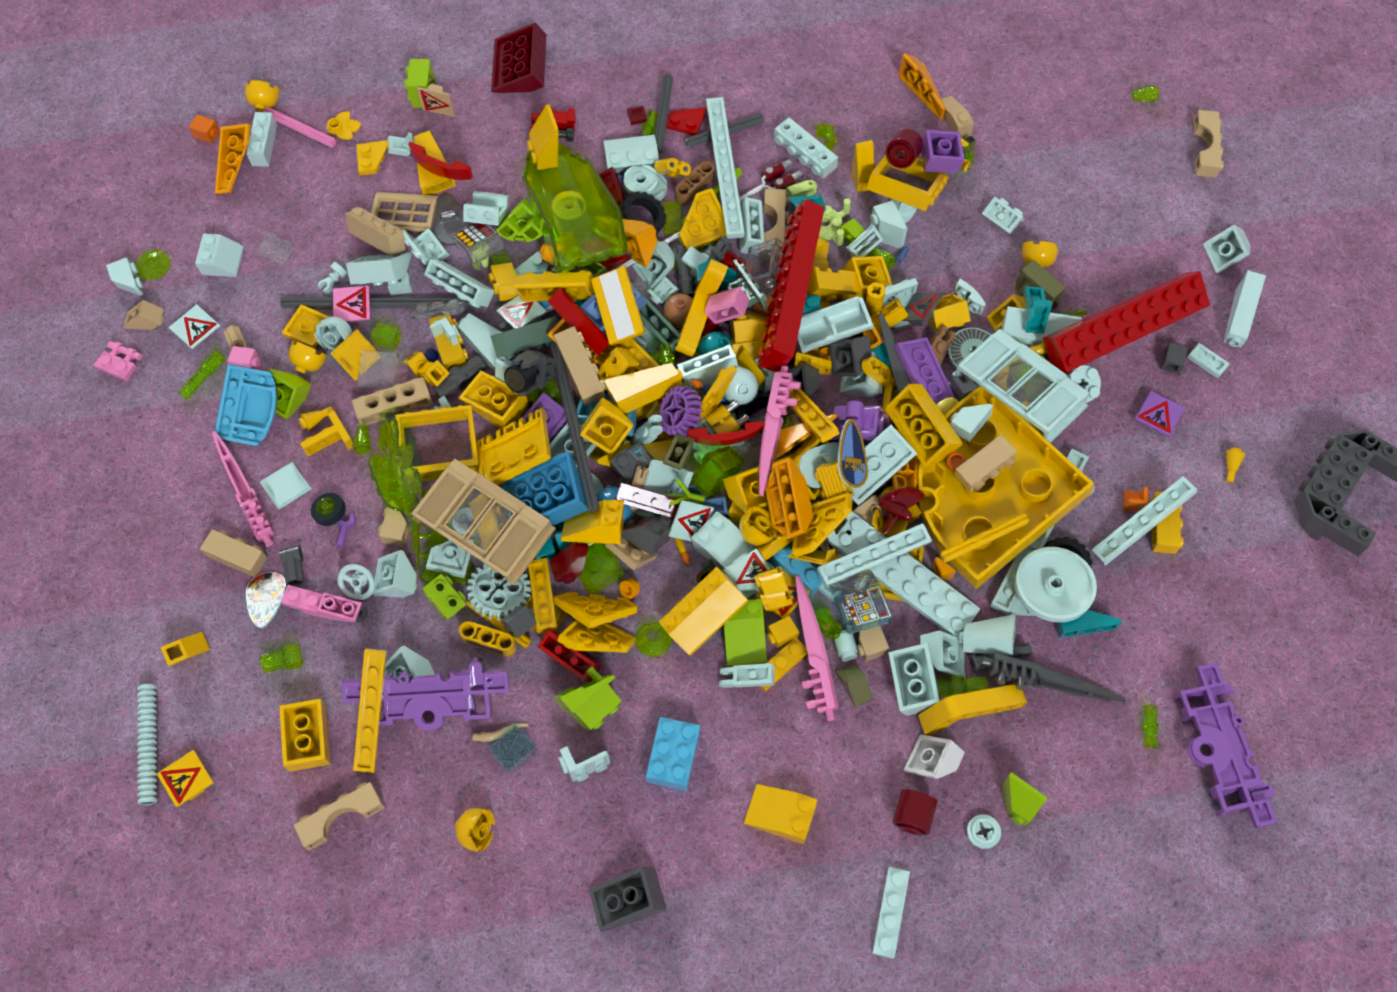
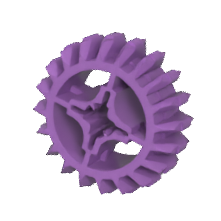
M671 387L670 391H666V397H662V404H659L661 407L658 413L662 416L660 426L670 436L675 437L677 433L687 436V430L695 429L696 426H699L698 421L702 419L700 413L703 412L701 410L703 403L700 402L701 397L697 395V392L690 387Z

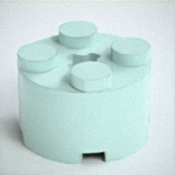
M1082 365L1065 373L1069 379L1089 392L1086 403L1099 396L1101 380L1095 368Z

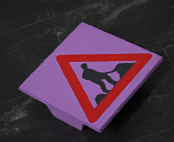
M1150 391L1135 420L1170 437L1185 407Z

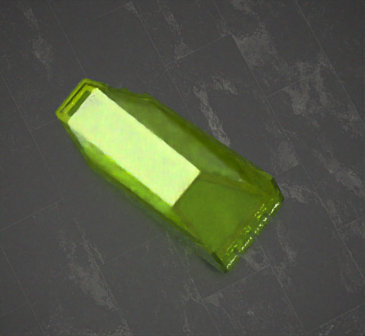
M558 144V167L537 170L536 164L532 163L531 152H527L526 167L523 169L522 181L557 271L565 272L575 269L574 266L579 268L592 264V261L597 263L610 259V256L615 258L625 255L628 246L621 209L588 158L582 160L579 153L573 155L571 154V149Z

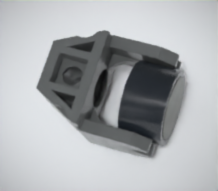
M527 350L515 358V363L505 370L504 380L506 385L512 390V393H518V396H526L537 388L543 390L545 385L554 376L556 360L539 351Z

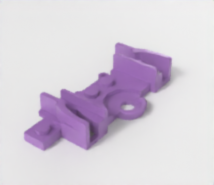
M474 658L469 664V670L462 668L461 673H455L451 670L449 673L450 678L444 679L441 676V671L436 675L414 676L412 680H409L410 675L408 672H402L398 679L393 676V673L384 675L382 696L384 707L383 719L380 720V725H393L396 719L414 718V723L418 728L424 731H434L444 723L443 716L463 715L464 720L491 718L493 705L490 693L509 692L508 670L483 672L479 659ZM362 679L344 680L341 682L343 703L360 702ZM474 694L484 695L486 713L477 714ZM425 711L433 712L434 720L431 722L425 721L422 717Z
M1217 662L1196 667L1195 671L1201 687L1180 691L1174 697V701L1182 700L1184 708L1181 710L1183 715L1182 722L1193 721L1196 730L1200 734L1199 737L1196 739L1192 738L1189 742L1188 753L1191 760L1201 767L1212 766V774L1216 785L1207 791L1211 793L1213 800L1218 799L1222 809L1216 812V816L1219 817L1247 808L1254 829L1278 823L1270 801L1266 799L1275 795L1274 789L1271 784L1263 785L1258 772L1260 765L1253 766L1249 762V758L1254 757L1256 754L1250 751L1243 730L1239 729L1244 724V719L1241 716H1233L1235 709L1232 701L1218 702L1217 699L1231 695L1234 692L1233 686L1225 685ZM1188 699L1202 700L1205 706L1190 707ZM1201 745H1209L1212 749V754L1204 756L1200 751ZM1237 790L1240 803L1227 807L1224 797Z

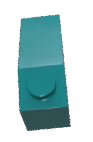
M1087 610L1085 614L1075 620L1055 622L1059 638L1115 630L1122 624L1121 619Z

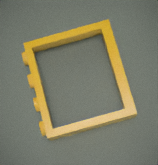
M885 154L872 171L866 189L926 211L930 205L933 206L935 199L937 200L939 193L946 186L949 176H946L947 173L924 171L923 160L919 158L910 167L904 169L893 167L888 162ZM892 167L933 182L927 192L885 175Z
M459 405L458 407L451 408L441 407L436 410H421L420 412H405V414L395 415L401 476L404 484L436 480L451 464V462L408 468L404 428L468 420L472 459L459 462L479 473L477 441L471 405Z

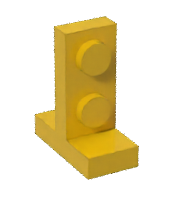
M334 410L328 413L333 426L323 429L320 433L310 436L300 443L307 457L342 439L348 450L355 447Z

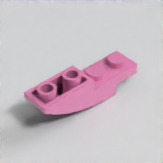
M291 585L287 586L281 601L283 606L301 610L302 613L344 622H356L362 606L361 602L328 593L320 594Z

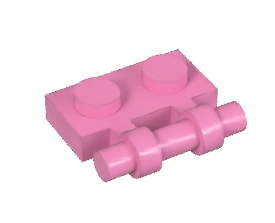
M109 341L107 347L112 349L110 353L103 351L94 363V367L127 381L137 367L132 363L133 360L140 361L143 355L134 348L124 347L122 343ZM120 353L126 355L124 359L118 357Z

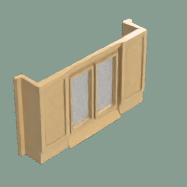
M455 458L411 513L415 521L418 523L423 522L503 575L507 582L513 586L556 529L552 526L549 519Z

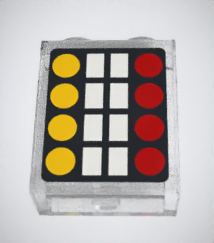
M471 223L451 235L457 249L461 250L464 248L474 265L505 248L499 233L488 224Z

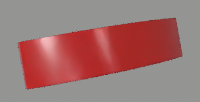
M413 142L408 143L414 160L427 171L453 180H471L473 178L469 165L456 160L450 165L428 156L425 147Z
M764 421L745 423L744 431L711 435L707 434V427L687 430V437L695 439L694 442L710 446L737 444L760 433L763 430Z

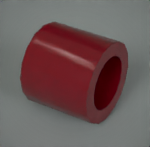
M903 129L899 131L887 145L885 152L888 162L893 167L899 169L910 167L922 152L923 140L914 130Z
M902 789L892 821L899 830L912 835H928L931 830L938 800L922 792Z

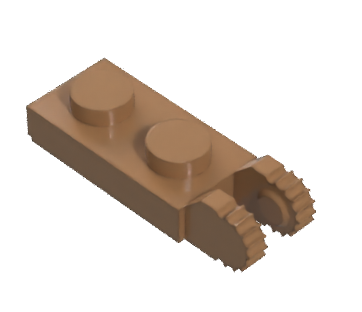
M944 324L938 327L930 341L940 366L950 347L949 344L955 337V332L951 330L945 335L947 326Z

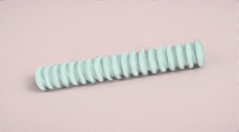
M142 684L137 687V691H139L137 693V697H139L137 699V703H139L137 705L139 710L137 712L139 716L137 718L139 722L137 724L139 728L137 730V734H139L137 736V740H139L137 743L139 747L137 749L139 753L137 755V759H139L137 765L140 766L137 768V771L140 772L137 774V778H139L137 784L140 785L137 787V790L140 791L137 794V797L140 798L137 800V803L140 805H152L157 802V798H155L157 796L155 791L157 789V785H155L157 783L155 778L157 777L155 772L157 770V766H155L157 764L155 759L157 758L155 753L157 751L155 747L157 745V741H155L157 739L155 734L157 733L155 728L157 726L155 722L157 720L155 716L157 714L155 710L157 708L155 704L157 698H155L157 686L153 684Z

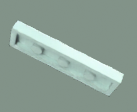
M888 867L872 952L874 955L890 959L895 958L910 875L909 871Z

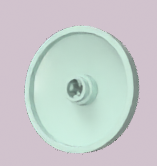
M1044 547L1029 553L1021 561L1015 575V589L1021 603L1032 614L1047 621L1068 622L1081 617L1090 608L1096 596L1097 584L1092 569L1079 555L1064 548Z

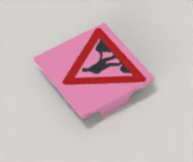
M369 286L333 288V316L340 317L347 323L370 320Z

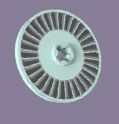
M965 328L956 332L948 349V357L952 365L957 369V366L972 353V350L974 351L991 334L979 328Z

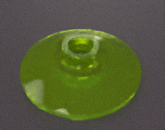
M157 249L142 253L135 262L139 271L137 275L145 280H155L164 276L171 265L169 256L164 251Z

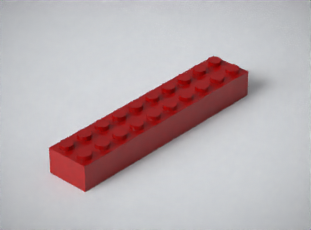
M807 199L801 205H797L795 213L790 214L787 221L789 227L784 234L786 241L781 248V253L783 254L778 262L779 271L774 279L776 286L771 293L773 299L768 307V312L770 313L764 324L766 331L762 335L761 342L763 344L757 355L759 358L758 366L773 372H780L781 366H786L794 357L825 209L824 206Z
M1201 271L1181 274L1043 337L1050 363L1063 373H1067L1210 306Z

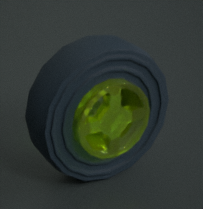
M335 493L322 494L312 503L310 509L311 516L316 523L322 526L334 525L345 514V502Z

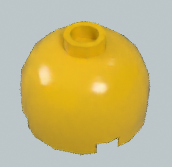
M250 80V84L248 82L245 83V98L251 106L255 107V110L264 111L266 107L272 108L278 103L280 89L277 86H274V88L270 87V83L265 81Z
M1028 241L1022 244V259L1025 264L1035 260L1043 268H1048L1056 261L1058 255L1056 244L1046 241H1040L1039 244H1034V241Z
M294 340L288 352L290 362L296 366L295 370L303 374L306 371H318L327 358L326 354L322 352L320 354L316 349Z
M750 507L740 519L739 529L741 535L751 545L764 546L775 539L779 532L772 527L771 516L768 511L761 507L756 509Z
M472 808L465 811L455 823L457 841L465 849L475 852L479 850L484 851L490 844L493 833L489 834L491 824L495 825L493 813L490 810Z

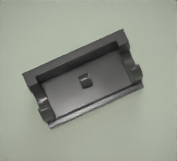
M964 375V378L967 380V383H962L961 379L955 376L949 385L959 402L972 391L979 388V385L975 384L966 375Z

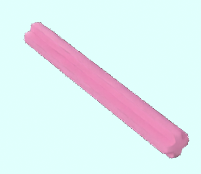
M266 107L263 111L272 112L275 121L331 148L337 143L335 138L277 110Z

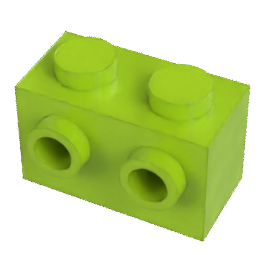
M440 574L421 590L445 620H448L466 605L464 602L466 598L459 590L457 592L452 587L454 583L447 575L443 576Z

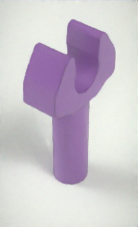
M353 513L350 514L348 521H343L344 514L342 519L337 522L340 525L336 542L337 547H344L348 529L356 526V519Z

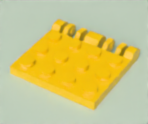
M541 407L535 410V414L533 412L528 414V423L522 417L518 419V423L514 421L504 426L503 431L501 429L497 430L496 439L489 434L486 438L483 437L477 440L480 475L499 485L551 459L546 423L548 418L544 408Z

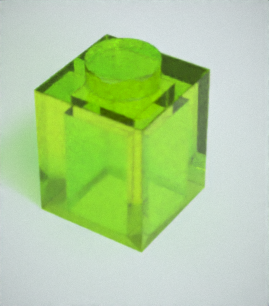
M378 322L376 328H373L371 332V338L375 346L394 352L402 338L398 327Z

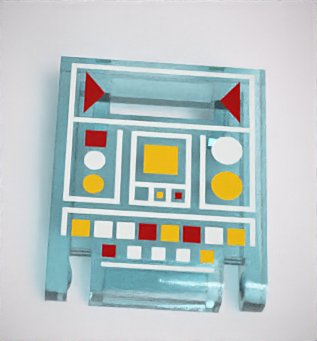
M879 584L834 597L835 604H837L836 608L843 626L846 627L847 634L893 622V616ZM878 599L883 608V611L880 612L877 611L874 603Z

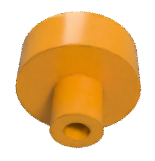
M627 578L620 583L619 591L624 598L632 599L639 594L640 585L634 579Z

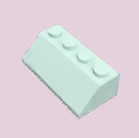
M1007 306L1001 330L1020 344L1023 343L1027 347H1032L1043 343V337L1082 320V317L1050 313L1044 334L1027 333L1024 328L1028 317L1027 309Z

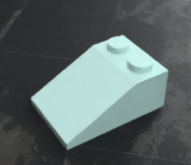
M716 512L691 537L694 549L706 559H712L714 565L722 569L731 565L735 559L744 553H750L756 547L747 543L743 539L740 530L719 512Z

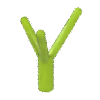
M679 478L676 479V482L685 494L664 493L665 495L680 498L669 503L671 506L681 503V500H689L701 504L705 500L704 496L690 493Z

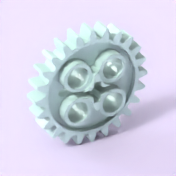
M484 563L483 570L477 567V574L472 573L471 579H468L467 599L471 600L470 606H475L476 613L482 610V617L489 614V620L496 616L497 621H499L501 616H507L518 606L525 607L530 599L531 583L527 580V574H523L513 586L507 582L503 575L497 571L490 570V567ZM511 589H516L517 591H516V592H511V591H509V590H511ZM496 601H501V602H503V603H502V604H496L495 602H496Z

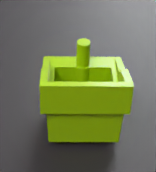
M590 667L586 672L593 681L576 689L571 687L555 695L552 699L564 713H569L583 729L592 730L594 728L596 730L604 723V717L608 714H614L619 709L618 704L621 700L608 685L616 677L614 675L600 676L593 667Z

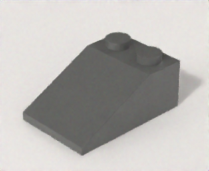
M642 866L589 889L600 932L642 920L667 910L656 870L652 867Z

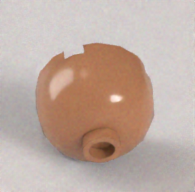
M686 294L671 296L663 307L664 318L676 330L683 328L693 299Z

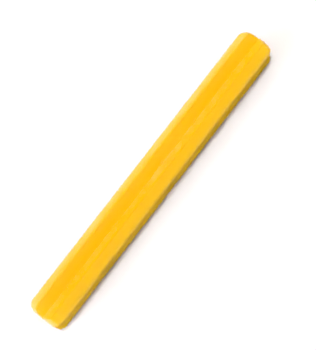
M1022 513L942 551L940 557L943 562L951 561L1028 524L1029 518L1025 513Z

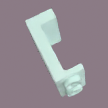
M474 191L473 203H465L463 206V221L498 226L508 213L509 195Z

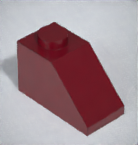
M573 542L549 560L555 582L570 584L582 574L589 548L588 544Z

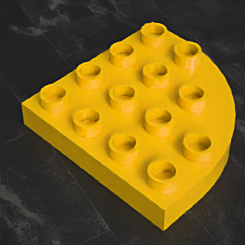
M981 386L963 398L944 415L946 420L950 422L955 412L959 413L963 407L984 404L993 405L991 417L970 442L958 435L963 444L955 452L964 454L967 461L1002 435L1017 451L1016 461L1007 468L1005 466L1002 468L1000 474L994 479L989 478L985 481V485L978 491L973 490L971 493L955 477V472L948 469L946 464L947 458L928 468H924L920 462L918 474V489L925 494V497L919 501L920 510L923 512L921 516L930 538L940 553L1022 513H1025L1029 518L1028 524L948 561L975 589H978L1092 494L1094 483L1024 418Z

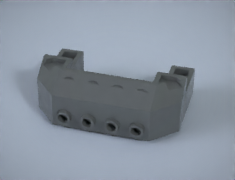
M1367 430L1339 433L1335 439L1330 438L1324 447L1326 448L1325 452H1321L1316 459L1317 465L1313 466L1308 472L1307 476L1309 478L1307 481L1304 480L1298 490L1300 492L1294 501L1302 525L1311 538L1317 541L1323 535L1356 556H1359L1369 547L1376 532L1340 512L1367 466L1397 482V447Z

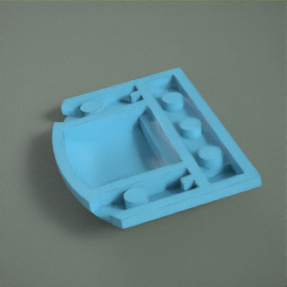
M227 365L215 432L221 439L259 446L260 442L266 437L273 423L277 405L276 384L271 372Z

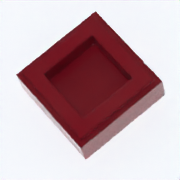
M644 106L627 109L631 125L647 122Z

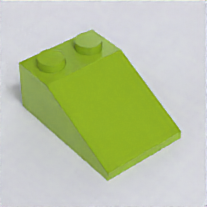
M749 600L723 625L727 666L767 663L762 600Z

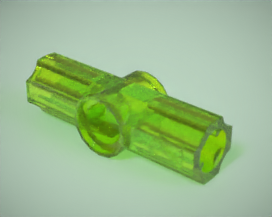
M955 675L946 679L936 680L939 698L988 689L986 676L964 678V676Z

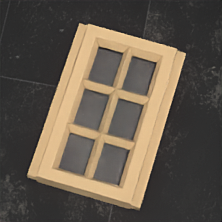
M376 192L371 213L401 230L424 232L429 228L432 231L438 196Z

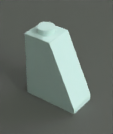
M1016 615L965 624L964 632H960L959 637L960 644H963V652L1013 655Z

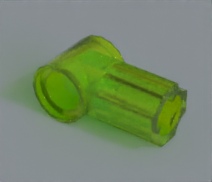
M823 605L814 610L820 631L828 639L835 640L840 637V633L843 631L842 627L833 618L828 607Z
M289 644L282 647L280 651L261 655L260 664L263 672L269 673L284 668L296 669L303 666L300 645Z

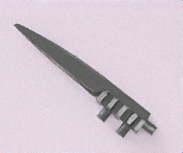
M878 313L887 355L899 394L911 382L894 347L897 341L883 314Z
M998 653L993 654L991 659L987 657H982L981 665L989 666V675L993 676L996 674L997 684L999 685L1005 684V677L1007 681L1014 678L1018 690H1023L1025 685L1030 686L1032 684L1034 687H1044L1088 698L1126 702L1124 697L1083 680L1045 669L1033 662Z

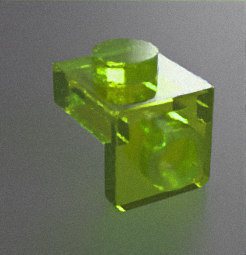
M818 124L816 137L826 138V148L833 152L834 145H837L834 125Z

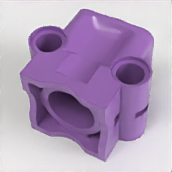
M849 401L847 405L835 406L834 413L839 415L835 419V426L840 434L834 436L831 441L839 443L845 422L848 419H853L862 435L864 447H866L890 426L889 417L884 413L881 406H864L860 401Z

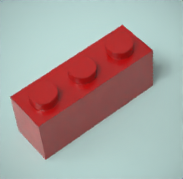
M548 630L537 647L583 681H593L586 671L593 667L599 672L603 664L585 651H575L565 647L557 641L560 633Z

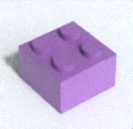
M926 130L922 138L923 149L921 152L924 171L958 173L964 162L960 132Z

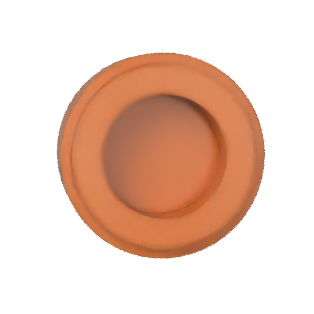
M961 452L950 453L946 462L948 469L955 472L956 468L966 462V457Z

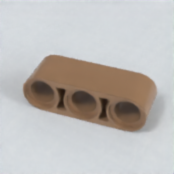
M703 161L677 184L675 191L678 204L687 205L695 198L696 193L702 192L714 180V164L712 162Z

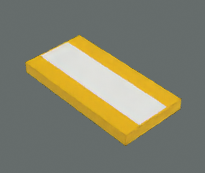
M625 266L591 279L611 346L646 333Z

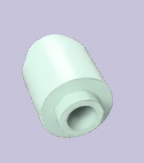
M848 630L837 632V636L833 639L838 656L844 662L857 658L858 650L853 633L848 632Z

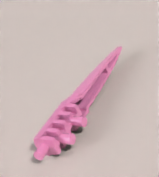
M781 366L780 372L774 373L760 450V496L764 495L772 470L783 425L781 415H787L786 408L788 406H797L798 399L790 398V390H800L801 382L793 381L792 373H788L789 368L787 366Z
M213 431L212 435L219 455L237 493L235 496L259 542L264 541L266 547L273 545L271 538L274 532L259 505L254 489L249 487L229 449L220 436Z
M795 575L809 664L814 667V669L809 670L811 680L802 681L803 689L813 687V693L816 697L814 700L806 701L808 709L818 707V713H825L827 722L835 720L833 711L839 707L829 661L812 604L800 576Z

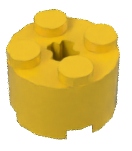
M781 566L759 573L758 576L754 577L760 593H764L760 596L766 611L770 610L771 612L793 605Z

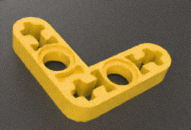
M875 357L864 359L862 361L864 373L885 387L882 410L887 414L884 408L892 401V397L894 399L898 395L892 370ZM888 415L889 420H890V423H894V422L892 421V419L890 418V416Z

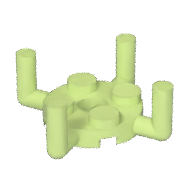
M850 199L844 200L843 210L840 212L833 210L830 206H826L822 222H827L829 225H821L820 238L824 240L833 239L838 246L843 244L844 231L840 227L842 226V218L850 213Z

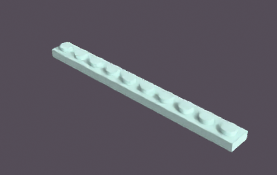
M723 97L706 99L727 239L745 237L724 100Z
M1071 449L1067 457L1081 472L1089 456L1074 449ZM1054 525L1015 557L990 607L1009 615L1018 597L1015 589L1017 569L1021 561L1029 553L1043 548Z

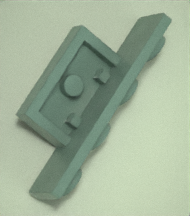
M736 259L733 260L741 278L727 285V289L731 290L740 287L749 298L747 308L758 302L762 309L767 311L766 303L768 300L763 292L760 293L761 290L758 284L754 283L751 274L747 273L744 264H739Z

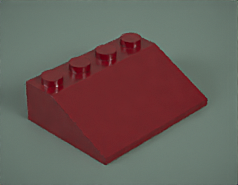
M536 22L495 39L492 93L532 92L544 87L547 34Z

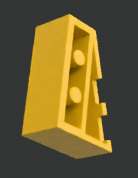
M814 267L811 271L807 295H818L820 300L826 299L830 302L837 299L845 301L849 296L859 293L855 271L838 270L835 273L830 268L825 269L826 271H820L819 267Z

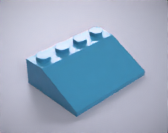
M569 451L502 483L503 490L549 519L552 526L588 511L580 475ZM507 510L508 519L513 513Z

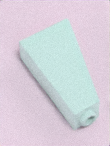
M1248 270L1236 288L1224 343L1233 347H1242L1246 342L1266 275Z
M468 313L459 322V332L495 373V360L497 356L490 336L502 332ZM515 352L516 356L508 359H515L519 355V353ZM505 356L498 357V359H503V360H504V358H505Z

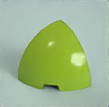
M524 198L495 229V232L510 241L530 242L544 235L545 230L539 215Z

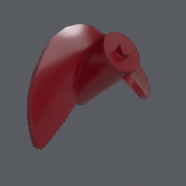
M915 487L898 488L884 494L879 499L878 506L886 511V520L882 530L883 535L888 533L897 519L906 521L912 519V514L908 509L925 497V494L920 489Z

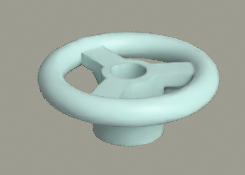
M349 564L343 567L338 574V586L343 594L350 599L365 600L373 594L375 580L371 572L365 567L358 564ZM350 570H357L353 575L346 573ZM344 580L354 587L355 594L346 588ZM369 581V589L366 593L362 594L361 588Z

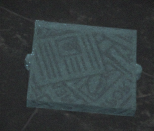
M516 724L488 748L497 758V763H501L510 774L538 750L528 739L529 736L525 735Z

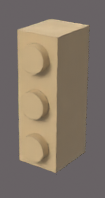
M1000 435L956 468L955 477L970 493L973 490L978 491L985 485V481L989 478L994 479L1000 474L1002 468L1005 466L1008 468L1016 461L1017 451Z
M212 529L200 547L205 556L252 577L258 575L267 560L261 547L247 545V542L238 537L236 539L231 538L227 532L222 530L217 532Z

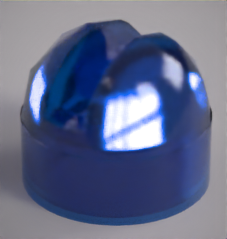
M432 347L424 354L429 362H435L439 359L438 352Z

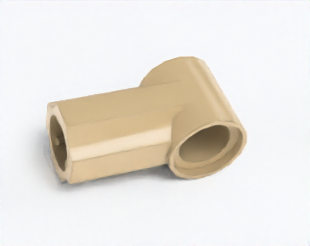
M232 325L226 328L224 335L230 346V351H232L233 346L248 348L238 326Z

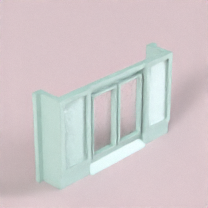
M1001 329L992 334L966 357L951 375V377L957 376L959 378L964 374L1044 432L1043 437L1050 443L1088 407L1086 400L1089 392L1069 379L1057 367L1023 343L1020 344Z

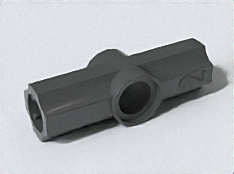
M476 355L461 367L457 365L449 370L450 374L438 386H432V389L439 398L443 396L446 398L456 390H463L468 387L472 379L480 371L487 369L486 365Z

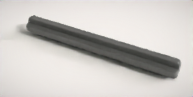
M671 74L663 76L655 129L658 152H662L673 84V76Z
M760 113L727 124L729 135L764 123L763 114ZM709 130L686 138L685 144L687 148L712 141L711 131Z

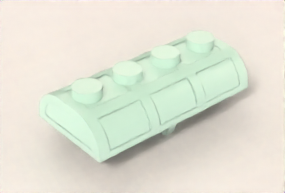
M856 296L802 316L797 339L802 353H806L855 334L871 330L874 327L863 298Z

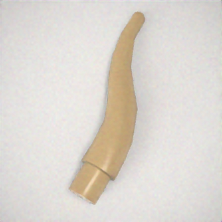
M517 723L496 731L473 733V741L492 742L504 737L505 734L513 731V729L528 727L529 724Z

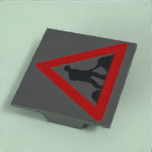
M914 293L905 308L908 317L902 321H908L912 326H923L922 321L929 319L943 293Z

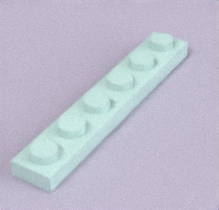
M1184 476L1181 477L1092 549V553L1106 566L1195 495L1197 488Z
M920 524L818 567L817 571L824 586L827 587L929 544L932 540L924 524Z

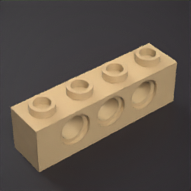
M424 377L414 378L409 382L396 384L391 388L378 390L373 394L359 396L357 399L352 400L361 427L385 420L387 415L404 410L405 413L433 404Z

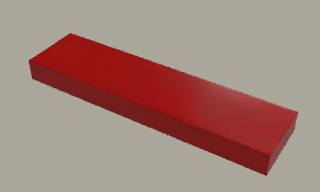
M559 288L547 301L571 327L575 326L577 332L581 331L584 341L597 355H600L610 345L605 334L562 288Z

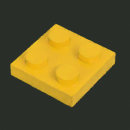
M301 304L281 333L286 338L315 349L318 345L314 336L316 326L329 316Z

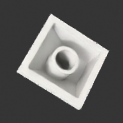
M920 734L904 771L938 779L957 771L965 752L952 740Z

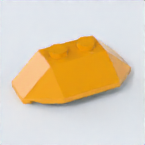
M788 457L773 463L772 472L765 490L772 527L787 539H791L806 533L813 518L806 479L794 461Z

